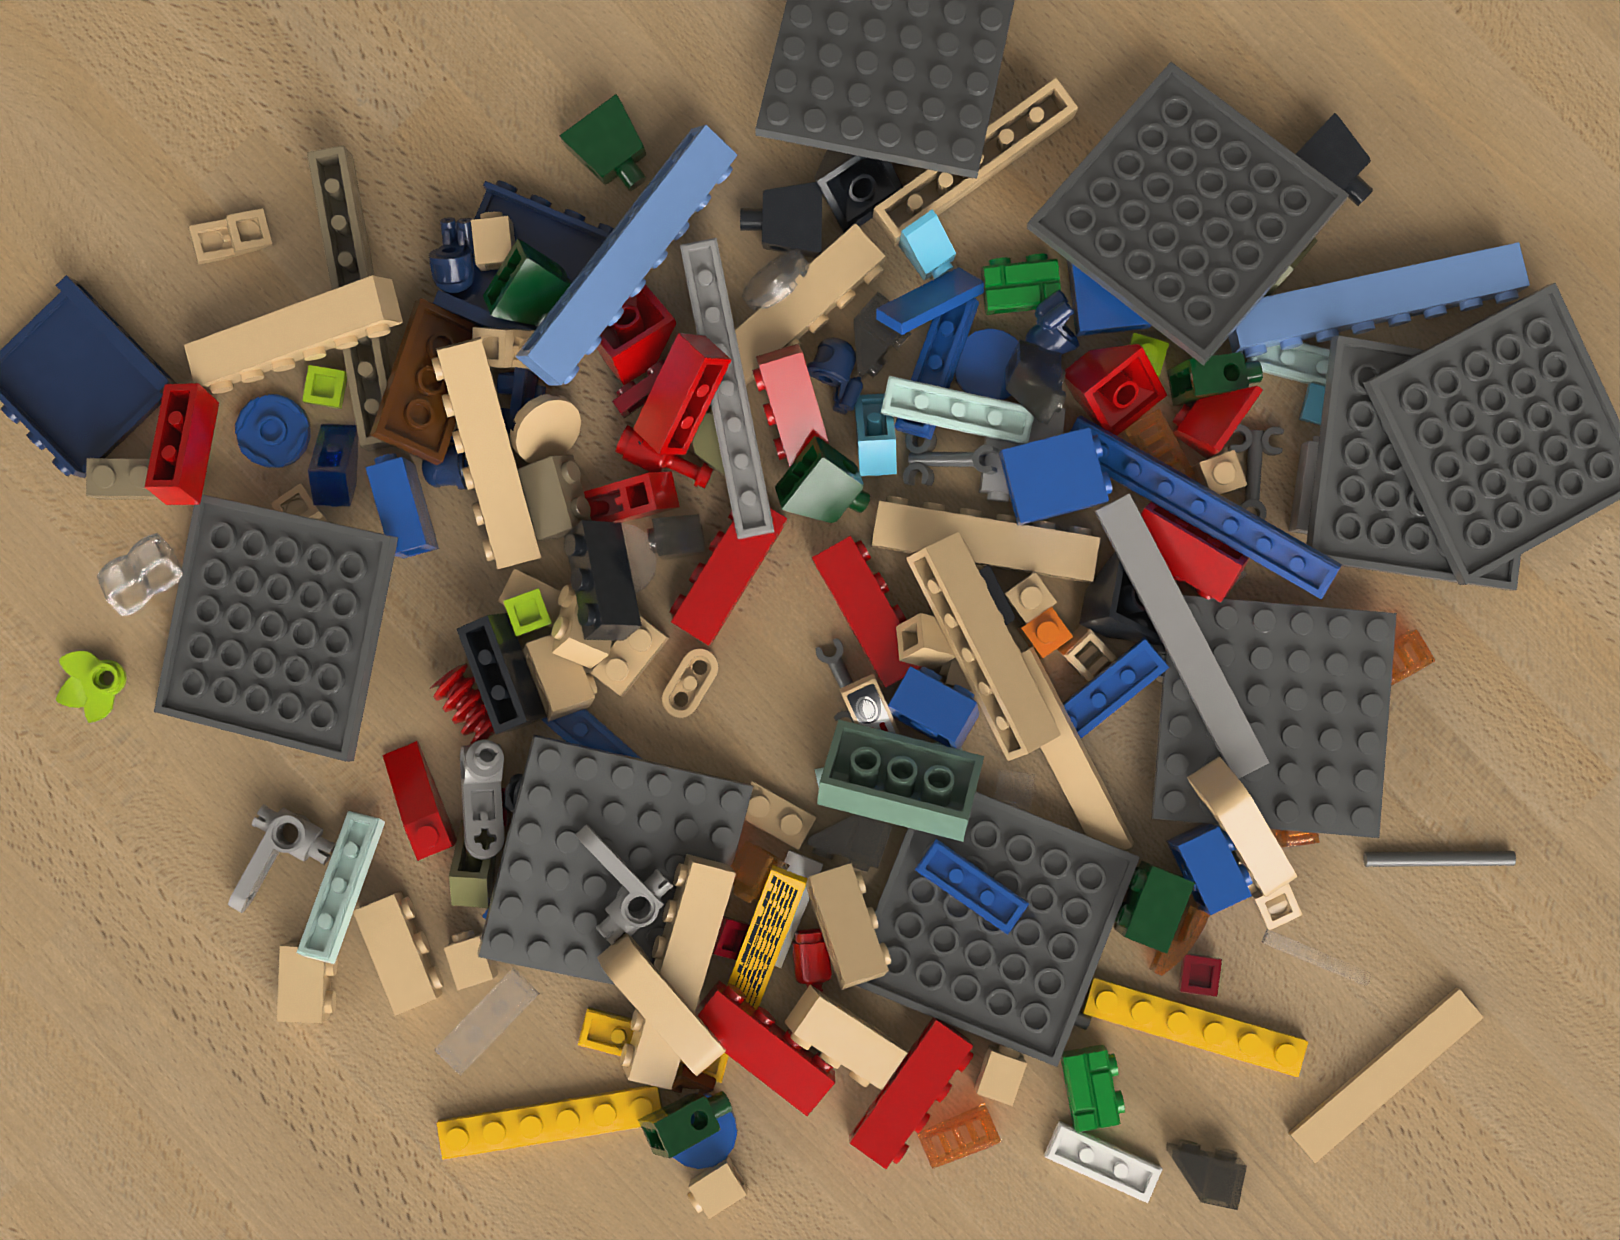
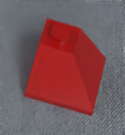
M646 284L636 296H629L622 305L624 312L618 321L612 326L607 325L599 335L602 341L597 350L607 366L623 385L642 375L652 365L657 363L677 324L675 318Z
M1139 344L1089 350L1060 373L1073 397L1092 421L1116 436L1167 396L1143 347Z
M1252 386L1198 399L1190 407L1184 404L1172 420L1177 426L1171 434L1208 459L1222 450L1263 389L1259 386Z

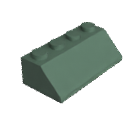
M838 719L819 782L817 804L963 842L984 756Z

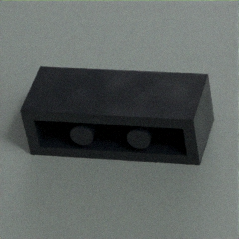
M581 520L564 536V550L569 558L571 586L575 590L578 605L577 617L579 624L582 626L584 640L624 641L639 629L642 624L621 522Z
M508 613L486 615L456 629L495 734L518 730L547 717Z

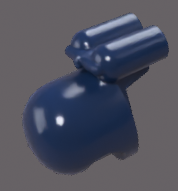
M446 217L440 220L443 245L429 253V262L433 281L444 292L458 293L464 291L471 286L474 280L472 218H461L457 222L453 217Z
M1060 289L1037 305L1036 312L1034 313L1037 319L1036 324L1029 329L1025 338L1028 352L1035 360L1042 364L1053 363L1062 354L1075 350L1080 346L1075 334L1065 324L1074 311L1067 303L1068 299Z
M832 337L824 339L819 343L814 361L807 363L806 366L809 376L834 387L833 401L835 403L833 410L846 415L848 411H853L863 389V383L860 376L850 377L856 362V353L852 345L843 339Z
M453 435L451 436L450 443H454ZM455 443L448 446L443 463L435 465L424 459L422 460V473L429 485L435 488L456 485L459 490H467L462 468L469 466L465 452L457 453Z

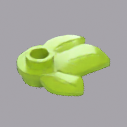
M76 651L65 654L59 659V663L71 677L61 687L56 701L71 708L84 707L88 723L102 720L112 711L115 695L120 693L126 684L127 677L123 666L114 660L100 661L89 651ZM107 671H110L114 676V680L110 685L105 684L103 676Z

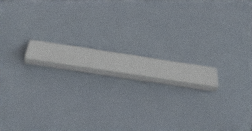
M717 238L682 244L680 249L697 335H705L732 359L711 401L737 538L743 539L774 533Z
M1130 493L1096 510L1095 513L1224 762L1238 779L1267 765L1269 761Z

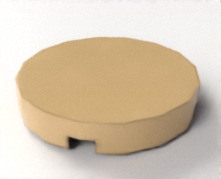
M550 394L540 395L528 401L518 411L514 418L516 422L514 430L510 429L509 437L512 448L529 463H534L550 456L564 455L574 445L579 436L581 427L579 410L565 396L552 397Z

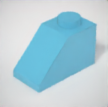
M933 209L901 231L899 247L924 281L931 276L936 279L953 268L951 262L954 261L956 252Z
M885 393L860 395L855 405L857 452L861 476L897 474L894 417L881 414Z

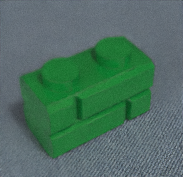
M1044 253L1028 255L1025 257L1026 262L1011 263V258L1009 257L989 260V266H983L981 271V279L984 281L985 314L994 315L1036 310L1038 304L1057 290H1061L1058 260L1048 259V254Z
M1104 1045L1063 1051L1061 1063L1072 1124L1075 1131L1083 1132L1121 1124L1119 1114L1125 1113V1105L1121 1090L1115 1091L1112 1077L1119 1075L1115 1054H1108L1107 1048Z

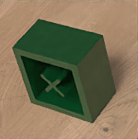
M1141 860L1139 867L1135 868L1129 883L1130 891L1126 901H1122L1115 919L1117 923L1115 930L1125 938L1167 954L1195 883L1183 876Z

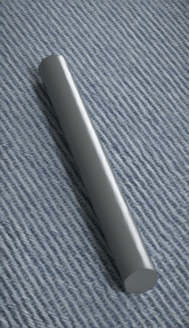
M1514 851L1364 852L1365 867L1515 866L1516 854Z

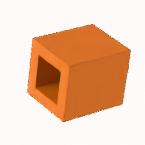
M1052 606L1029 623L1017 628L1028 646L1034 647L1039 659L1045 658L1073 638V635Z

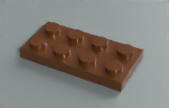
M423 298L416 300L370 436L435 465L443 463L456 424L455 416L447 417L441 395L449 394L445 379L437 381L431 359L438 357L436 348L470 340L473 336V327L480 326Z

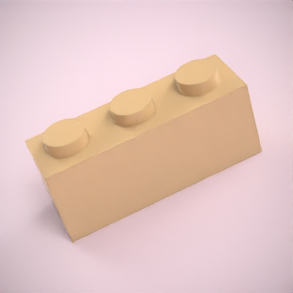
M852 863L809 876L806 889L840 989L843 990L884 976L889 971L887 965L891 964V959L885 943H879L874 929L878 928V921L873 908L866 907L862 895L866 893V887L859 871L854 872Z
M399 891L353 911L395 1016L435 1000L443 994L441 991V987L444 986L442 975L436 965L432 967L426 954L430 952L429 943L423 931L417 932L412 919L416 917V912L408 896L403 897L402 892Z
M809 985L784 1021L793 1032L790 1038L806 1050H809L811 1046L820 1050L822 1053L819 1056L825 1062L836 1069L840 1065L845 1066L851 1070L849 1076L866 1088L871 1083L882 1090L907 1055V1052L895 1039L812 985Z

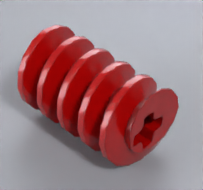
M465 663L446 673L430 689L438 687L433 696L436 701L448 698L442 708L445 713L457 710L452 718L454 724L466 721L461 734L467 736L475 733L470 742V745L477 741L489 739L495 734L484 702L481 699L479 688L475 690L472 688L476 682L474 675L467 678L463 676L469 666Z

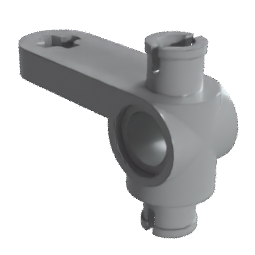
M480 740L472 745L461 746L460 749L465 846L473 857L481 860L494 857L504 845L501 794L504 755L501 745L489 740ZM481 830H487V835L495 839V842L489 844L487 850L482 849V844L475 843L474 838L479 837Z
M265 804L262 805L257 812L259 817H254L252 826L266 833L234 889L228 906L240 913H243L249 907L279 852L289 853L303 862L312 857L325 865L331 857L328 853L330 851L333 852L336 843L321 837L323 829L311 823L306 816L293 813L286 808H282L277 813ZM287 823L294 824L298 829V838L294 843L288 842L284 838L283 829Z
M586 824L575 834L576 837L623 885L619 889L616 899L605 908L609 916L600 925L596 926L599 933L604 938L606 937V940L613 945L624 932L631 937L641 927L650 925L657 918L659 909L664 906L660 898L674 886L658 869L643 882L601 837ZM639 896L646 898V904L642 910L637 912L628 910L632 899Z

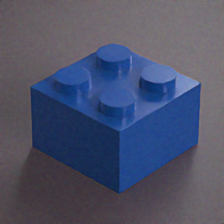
M910 666L888 705L893 718L946 747L960 750L980 715L978 704L973 699L975 695L957 684L951 689L940 681L942 678L940 675L922 666L918 671Z
M1203 823L1166 841L1183 877L1195 883L1191 894L1197 907L1202 911L1213 915L1252 896L1248 888L1249 885L1253 884L1252 879L1244 864L1239 865L1232 854V851L1236 850L1235 845L1226 831H1222L1219 826Z

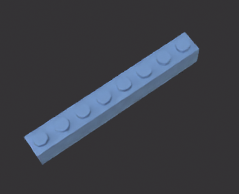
M707 125L692 128L515 356L547 385L567 384L576 376L580 369L577 364L583 356L591 354L601 343L602 338L599 335L607 325L612 326L618 321L624 312L622 305L629 296L634 297L642 290L646 284L644 277L649 270L657 268L667 257L668 252L665 249L673 239L676 241L683 236L690 226L687 222L695 211L699 212L708 204L711 199L709 192L716 183H722L732 172L733 168L730 165L738 155Z
M1520 243L1263 297L1229 336L1232 353L1242 352L1245 358H1250L1267 353V347L1280 345L1281 350H1287L1303 345L1304 339L1316 337L1317 342H1325L1331 340V337L1339 335V332L1352 329L1354 335L1374 330V324L1388 322L1389 327H1394L1411 322V316L1424 314L1425 319H1432L1447 314L1446 309L1460 306V311H1469L1483 306L1482 301L1495 299L1496 304L1516 300L1519 298L1518 293L1530 286Z

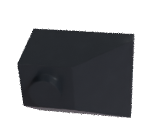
M832 150L826 151L814 177L843 233L849 230L855 223L860 227L872 219L874 208L903 188L891 162Z
M1114 552L1096 575L1094 581L1085 590L1079 624L1108 638L1139 642L1145 637L1150 644H1163L1116 552Z

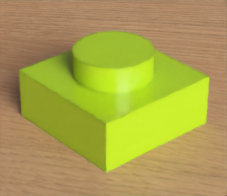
M1133 333L1129 345L1139 344L1143 347L1159 378L1169 343Z
M309 365L302 401L308 404L342 409L347 372Z
M539 588L503 600L516 636L552 624Z

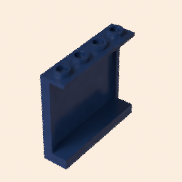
M497 180L496 185L487 181L484 182L483 186L486 193L474 220L480 219V214L486 212H502L503 216H509L513 222L515 242L517 239L524 241L562 266L571 284L614 229L603 223H599L598 228L584 222L585 216L570 209H565L564 213L550 208L551 202L537 195L531 194L530 199L516 194L518 191L516 187ZM474 252L472 253L474 280L471 286L458 293H447L438 290L433 304L480 327L536 330L538 326L496 318L490 315L483 294L499 269L481 271L476 266Z
M66 275L56 284V287L61 292L0 350V401L4 404L1 407L3 413L16 424L21 421L29 430L26 434L29 440L41 450L47 448L55 456L52 463L64 475L69 477L72 474L85 478L87 458L105 459L161 405L164 385L177 383L78 281Z

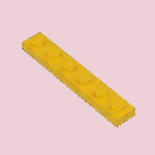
M1093 977L1082 1008L1083 1014L1295 1077H1299L1309 1042L1303 1038L1097 977Z
M648 1085L441 1119L437 1121L442 1160L639 1128L641 1126L638 1119L662 1108L659 1087Z

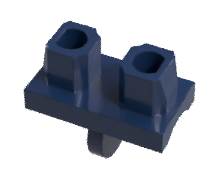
M515 367V372L498 374V393L512 395L510 409L501 408L508 434H510V429L514 430L516 424L514 418L518 411L528 401L546 394L547 387L538 385L539 377L534 372L529 371L528 368Z

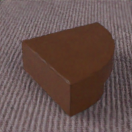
M684 1064L677 1070L671 1091L682 1093L683 1088L699 1089L698 1094L709 1093L714 1090L716 1078L703 1072L696 1076Z

